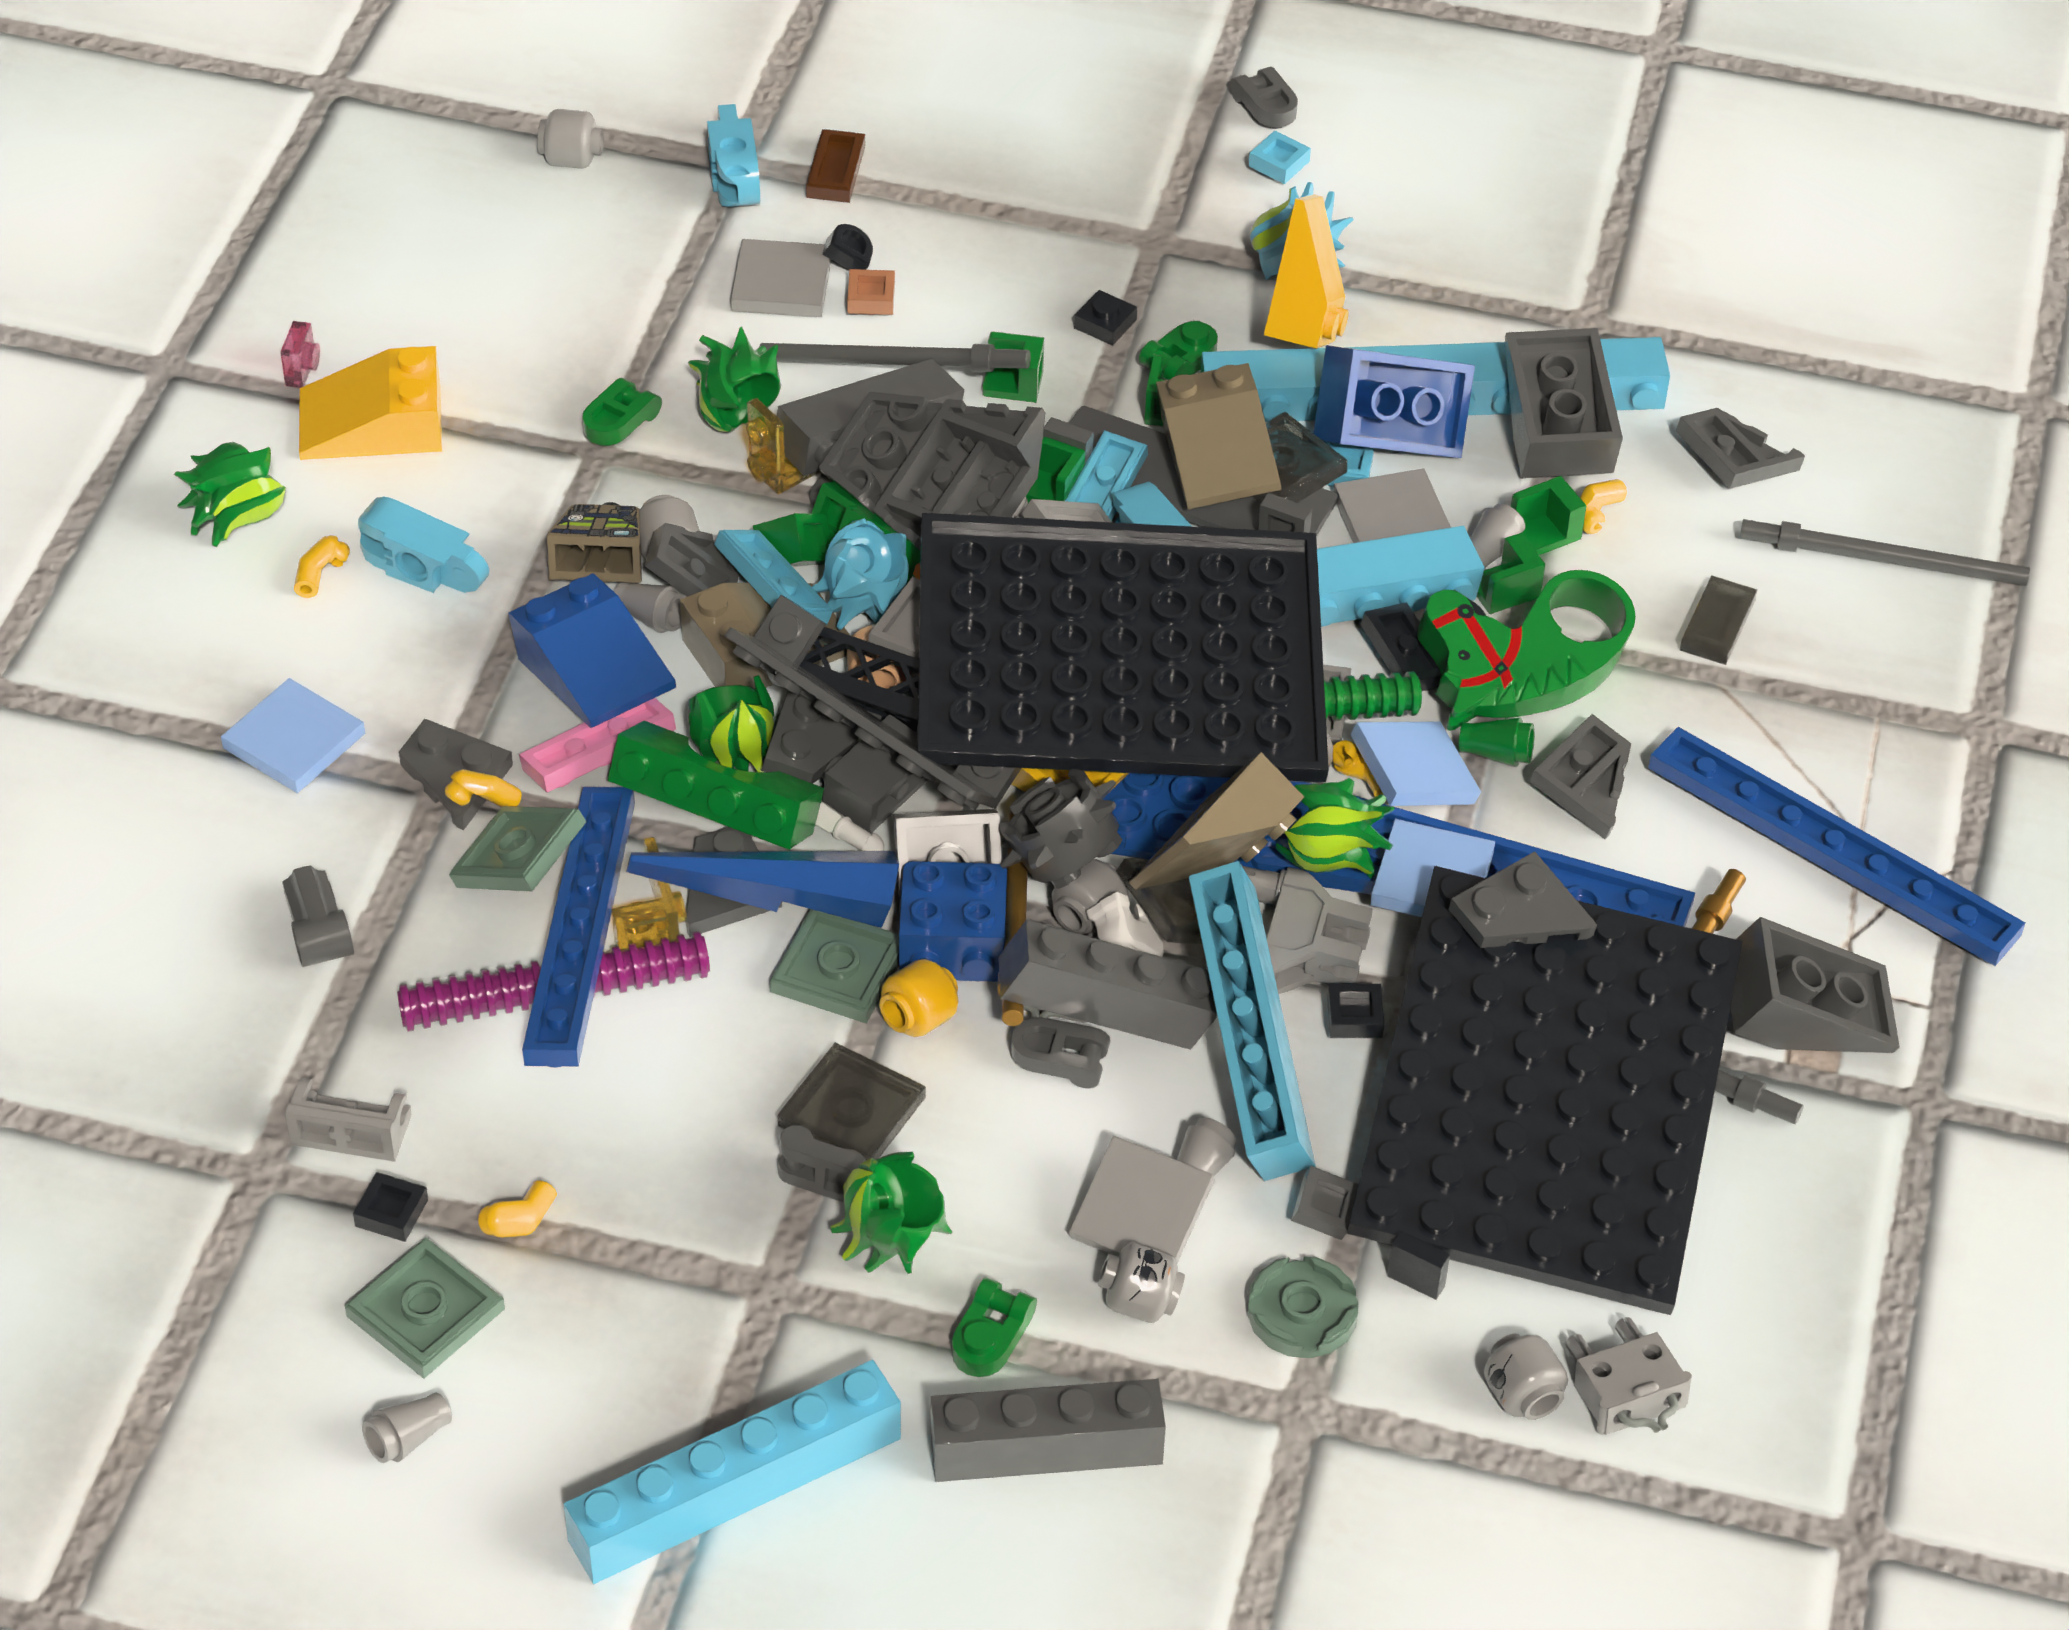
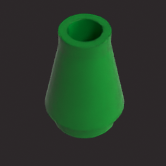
M1521 717L1480 723H1462L1459 735V750L1463 753H1472L1517 767L1519 762L1530 763L1534 750V724L1523 723Z

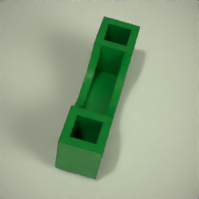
M642 721L618 734L608 776L609 782L788 850L813 835L824 792L823 787L780 771L749 772L717 764L697 754L689 745V737L647 721Z

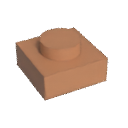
M850 269L847 298L848 313L893 315L895 271Z

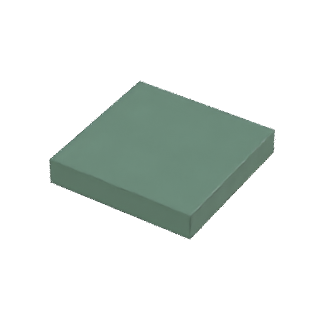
M502 806L451 870L449 876L457 888L533 891L585 825L586 820L580 810L575 808Z
M810 909L770 979V992L867 1024L881 998L883 983L889 976L894 974L899 965V934Z
M426 1237L344 1305L346 1317L423 1379L505 1310L504 1298Z

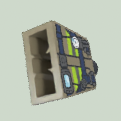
M606 502L602 505H571L548 532L549 579L575 580L594 573L603 582L641 583L640 514L638 507L622 506L615 502Z

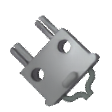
M1625 1317L1624 1320L1621 1318L1615 1325L1616 1331L1624 1342L1623 1344L1593 1353L1580 1334H1575L1574 1337L1572 1335L1566 1340L1565 1346L1576 1362L1574 1387L1597 1421L1596 1430L1599 1434L1607 1435L1628 1427L1637 1428L1643 1426L1651 1428L1654 1433L1666 1430L1668 1428L1666 1419L1674 1415L1677 1410L1685 1408L1688 1404L1692 1374L1682 1370L1658 1332L1643 1336L1630 1317ZM1658 1417L1657 1422L1652 1419Z

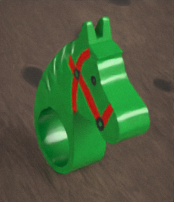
M1570 570L1550 579L1544 586L1523 624L1517 629L1509 628L1489 616L1477 615L1470 601L1459 592L1441 590L1429 597L1420 620L1417 637L1422 646L1434 659L1441 672L1436 695L1451 707L1447 730H1456L1462 723H1467L1476 716L1509 718L1554 710L1571 704L1591 693L1610 676L1619 661L1634 628L1636 614L1632 600L1618 583L1607 576L1588 570ZM1565 606L1588 610L1604 621L1612 634V638L1604 641L1584 640L1583 643L1574 641L1561 633L1562 628L1554 620L1551 610Z

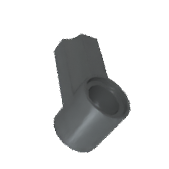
M311 865L294 869L292 874L282 881L293 920L291 927L302 967L354 955L348 922L343 909H337L326 871L314 869Z

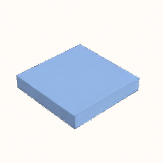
M288 678L221 736L223 749L298 794L365 734L364 722Z
M1357 722L1350 734L1390 806L1475 804L1481 793L1441 722Z
M1395 819L1388 840L1393 844L1391 850H1385L1372 891L1370 905L1422 917L1434 866L1487 878L1494 853L1495 841Z

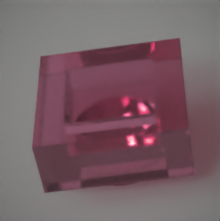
M293 321L280 351L285 386L304 387L310 371H316L318 368L320 345L319 343H314L311 323Z

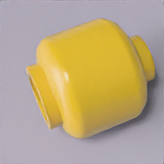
M927 959L914 961L889 976L883 983L879 1004L881 1014L894 1031L912 1037L924 1036L949 1021L957 1012L959 1001L957 981L948 969L941 967L935 962Z

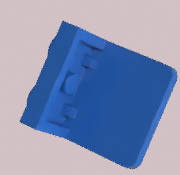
M921 861L906 863L903 867L899 970L914 961L927 959L948 969L956 981L998 982V957L1004 950L1007 869H1003L1000 866L1001 864Z

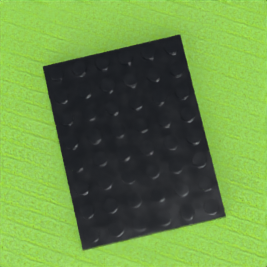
M922 513L917 751L937 764L1053 770L1079 769L1096 772L1231 778L1262 752L1289 781L1326 782L1329 765L1316 533Z
M1434 866L1347 1234L1392 1245L1400 1231L1448 1252L1450 1254L1449 1260L1671 1315L1676 1303L1743 941L1578 901L1597 924L1594 936L1589 939L1578 940L1575 933L1548 936L1546 943L1524 944L1521 942H1511L1506 946L1480 948L1449 911V906L1453 897L1487 878Z

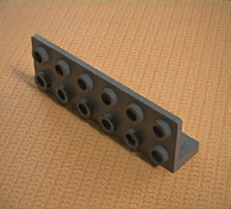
M1081 406L1070 423L1051 417L1044 426L1043 437L1085 450V464L1104 430L1146 444L1148 456L1131 487L1150 481L1187 521L1203 527L1316 533L1317 536L1337 504V493L1278 473L1281 490L1187 509L1165 433L1087 406Z
M783 595L779 596L754 637L731 627L724 635L737 644L733 653L756 668H763L771 674H775L778 671L773 678L774 681L798 696L801 694L812 701L818 698L814 705L817 710L836 722L840 723L842 721L852 728L857 724L859 727L854 733L856 736L878 750L882 748L892 755L899 752L900 754L895 760L899 765L920 778L924 776L932 782L939 779L941 782L936 789L960 805L966 804L974 810L977 809L979 804L996 809L1021 768L969 765H958L956 770H954L947 764H937L917 751L916 743L800 667L801 662L826 623Z

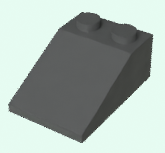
M1598 328L1506 333L1505 349L1513 440L1521 478L1614 473L1623 436Z
M1759 917L1736 938V940L1743 942L1730 1007L1734 1034L1779 1050L1894 1053L1900 1048L1886 965L1763 917Z

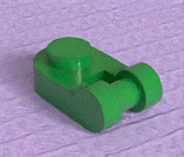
M1201 321L1185 322L1177 326L1158 342L1155 340L1149 341L1141 350L1139 363L1150 370L1153 355H1162V372L1165 380L1172 379L1178 375L1195 374L1201 370L1202 352L1217 351L1218 335L1214 328Z
M618 378L583 411V432L592 443L603 446L617 444L626 439L645 420L649 422L656 418L662 406V398L648 390L642 393L636 390L634 383L624 378Z
M985 1277L979 1284L973 1302L956 1328L952 1338V1356L957 1368L965 1374L974 1377H987L999 1372L1006 1364L1032 1320L1037 1306V1298L1023 1292H1019L1017 1296L1002 1290L1001 1283ZM993 1311L1008 1316L1003 1325L989 1319Z

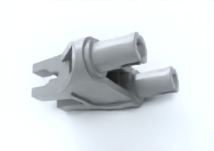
M1242 866L1256 888L1258 901L1274 905L1275 912L1267 935V943L1278 994L1294 990L1313 981L1326 984H1356L1360 965L1358 964L1362 950H1366L1370 936L1369 925L1373 908L1332 898L1322 885L1304 870L1288 867L1287 870L1282 869L1281 873Z

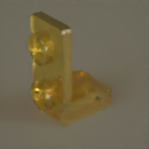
M757 398L747 402L748 422L746 423V431L749 436V457L747 463L755 479L760 482L764 481L779 495L821 472L817 471L804 476L785 457L783 422Z
M654 837L644 839L645 852H659ZM649 878L655 897L654 900L634 902L626 906L612 908L615 946H619L622 951L628 950L627 946L631 943H635L636 947L639 948L644 947V941L651 940L653 945L660 944V939L665 937L668 938L669 942L676 941V936L679 935V923L687 921L681 892L672 893L669 883Z

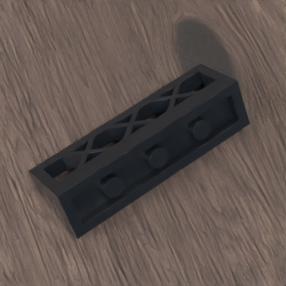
M824 627L814 642L817 650L807 653L800 667L866 711L881 715V721L890 714L917 732L918 676L912 678L910 671L918 673L919 659ZM820 640L830 644L822 647ZM844 649L857 652L862 665L844 673L831 669L827 659L828 656ZM864 655L875 659L867 662ZM821 660L822 663H823V665H824V667L819 666V665H816V664H813V663H815V662ZM890 664L902 668L907 681L889 689L877 686L872 672ZM764 670L772 684L783 687L773 680L778 671L775 674H771ZM866 675L869 682L860 680L858 678H861ZM912 691L914 698L903 694Z

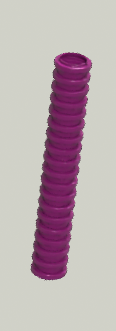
M698 931L693 932L692 938L685 939L684 935L681 934L677 935L676 941L669 942L668 938L665 937L660 939V944L653 945L652 941L648 940L644 941V947L637 948L635 943H631L627 946L628 950L621 951L619 946L612 947L611 953L604 954L603 951L595 993L602 991L603 996H608L611 994L612 989H618L619 993H625L629 986H634L636 990H641L645 983H650L652 987H658L662 980H666L668 984H674L678 977H682L684 981H691L692 975L699 974L701 979L707 978L708 972H710V963L704 936H701ZM531 961L530 967L523 968L521 964H515L514 970L506 971V968L503 966L498 967V973L490 974L487 969L482 970L481 976L473 977L472 972L465 973V979L457 980L456 976L453 975L449 976V982L441 983L440 979L437 978L432 979V985L424 986L423 981L416 982V988L408 989L406 984L399 985L397 996L403 1027H406L407 1032L414 1031V1025L422 1024L423 1028L427 1029L431 1027V1022L439 1021L440 1026L447 1025V1019L455 1018L456 1022L460 1023L464 1021V1016L472 1015V1019L476 1020L480 1019V1013L488 1012L489 1017L497 1015V1010L502 1009L505 1010L506 1014L513 1013V1007L521 1006L522 1011L529 1010V1004H533L542 965H539L538 961Z

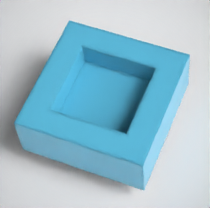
M1273 131L1249 153V167L1285 184L1310 162L1311 148L1284 134Z

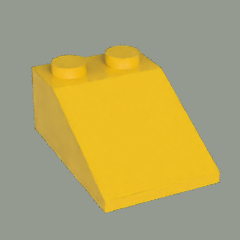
M1313 194L1295 199L1264 335L1317 349L1334 342L1336 335H1343L1349 311L1343 308L1345 293L1323 196Z
M436 346L387 349L300 388V460L442 451L441 385Z

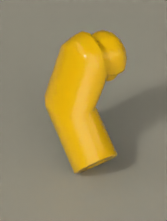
M1614 479L1589 484L1584 488L1580 498L1587 505L1583 525L1585 533L1594 534L1602 529V526L1598 523L1605 522V516L1600 511L1602 506L1624 501L1627 490L1623 481Z
M324 536L299 559L294 591L296 594L304 598H311L317 595L322 569L327 563L334 567L343 566V561L347 560L350 553L348 544L338 541L337 536Z
M1348 740L1336 742L1333 745L1332 761L1334 768L1343 775L1366 781L1375 797L1383 794L1356 744Z
M464 769L453 773L450 776L452 781L445 787V795L461 806L469 804L472 795L476 794L500 807H517L522 796L518 787L497 776Z
M536 1180L523 1200L500 1201L485 1206L478 1215L479 1227L485 1234L500 1238L527 1236L535 1231L555 1200L557 1192L547 1182Z

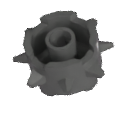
M1070 769L1068 773L1070 779L1055 784L1052 778L1048 777L1024 792L1009 807L1014 817L1009 823L1004 821L999 824L1000 831L1005 837L1001 844L1005 848L1013 849L1000 866L1005 869L1022 862L1035 881L1043 883L1051 881L1055 888L1059 889L1078 879L1081 875L1080 868L1090 863L1096 857L1101 858L1113 853L1122 842V838L1117 832L1119 823L1112 813L1116 804L1114 801L1103 799L1115 786L1116 782L1114 780L1095 787L1084 770Z

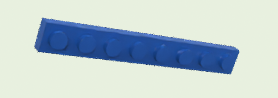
M1679 726L1650 755L1648 766L1650 770L1994 966L2001 961L2022 936L2026 922Z
M583 787L578 809L586 823L569 845L523 1043L524 1066L579 1067L635 806L634 791L628 788Z

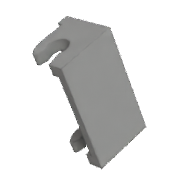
M302 1077L299 1079L290 1104L288 1103L285 1109L291 1145L396 1161L412 1115L411 1107L404 1105L406 1094L395 1093L389 1106L317 1095V1091L310 1090L312 1079Z

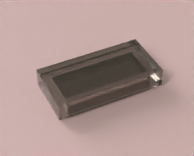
M1711 575L1682 637L1680 651L1726 665L1755 603L1757 589Z

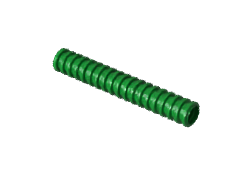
M1407 671L1404 677H1401L1398 672H1392L1389 678H1386L1383 673H1377L1374 679H1371L1368 674H1362L1359 680H1356L1352 675H1346L1344 681H1340L1337 676H1331L1329 682L1324 680L1326 720L1327 717L1331 716L1332 720L1340 721L1343 715H1346L1349 720H1356L1358 714H1361L1365 719H1371L1373 713H1377L1380 718H1386L1389 712H1392L1395 717H1401L1404 711H1407L1410 716H1415L1421 708V684L1414 671Z

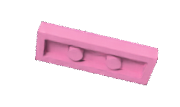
M654 698L593 728H590L584 722L519 754L522 769L548 793L556 788L568 785L572 780L588 772L611 764L618 734L642 721L650 722L671 731L676 730L674 715Z

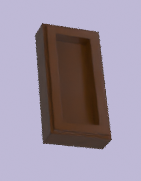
M822 129L806 184V198L850 203L866 146L865 134Z

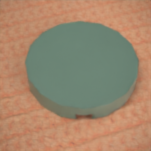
M1304 1256L1303 1261L1295 1260L1289 1262V1257L1279 1259L1262 1269L1250 1286L1247 1316L1254 1333L1269 1348L1290 1357L1314 1358L1332 1353L1350 1338L1356 1328L1358 1316L1356 1289L1352 1280L1338 1266L1320 1258Z

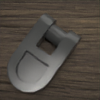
M1270 66L1258 70L1255 76L1240 75L1230 80V89L1237 103L1243 102L1261 124L1269 128L1278 129L1293 123L1296 119L1298 98L1275 68Z
M1031 1018L1024 1020L1015 1027L1012 1033L1011 1055L1015 1063L1022 1069L1066 1078L1078 1087L1090 1089L1095 1088L1100 1082L1103 1068L1099 1061L1106 1057L1111 1040L1106 1032L1098 1028L1046 1018ZM1065 1049L1077 1050L1080 1055L1067 1053Z
M792 1125L781 1132L779 1148L782 1155L778 1161L779 1178L787 1184L844 1202V1183L852 1170L856 1169L866 1159L855 1150L843 1149L813 1139L812 1133L803 1126Z

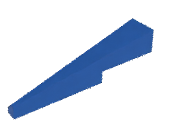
M895 851L631 852L626 872L774 912L778 911L782 901L882 928L892 906L899 862Z

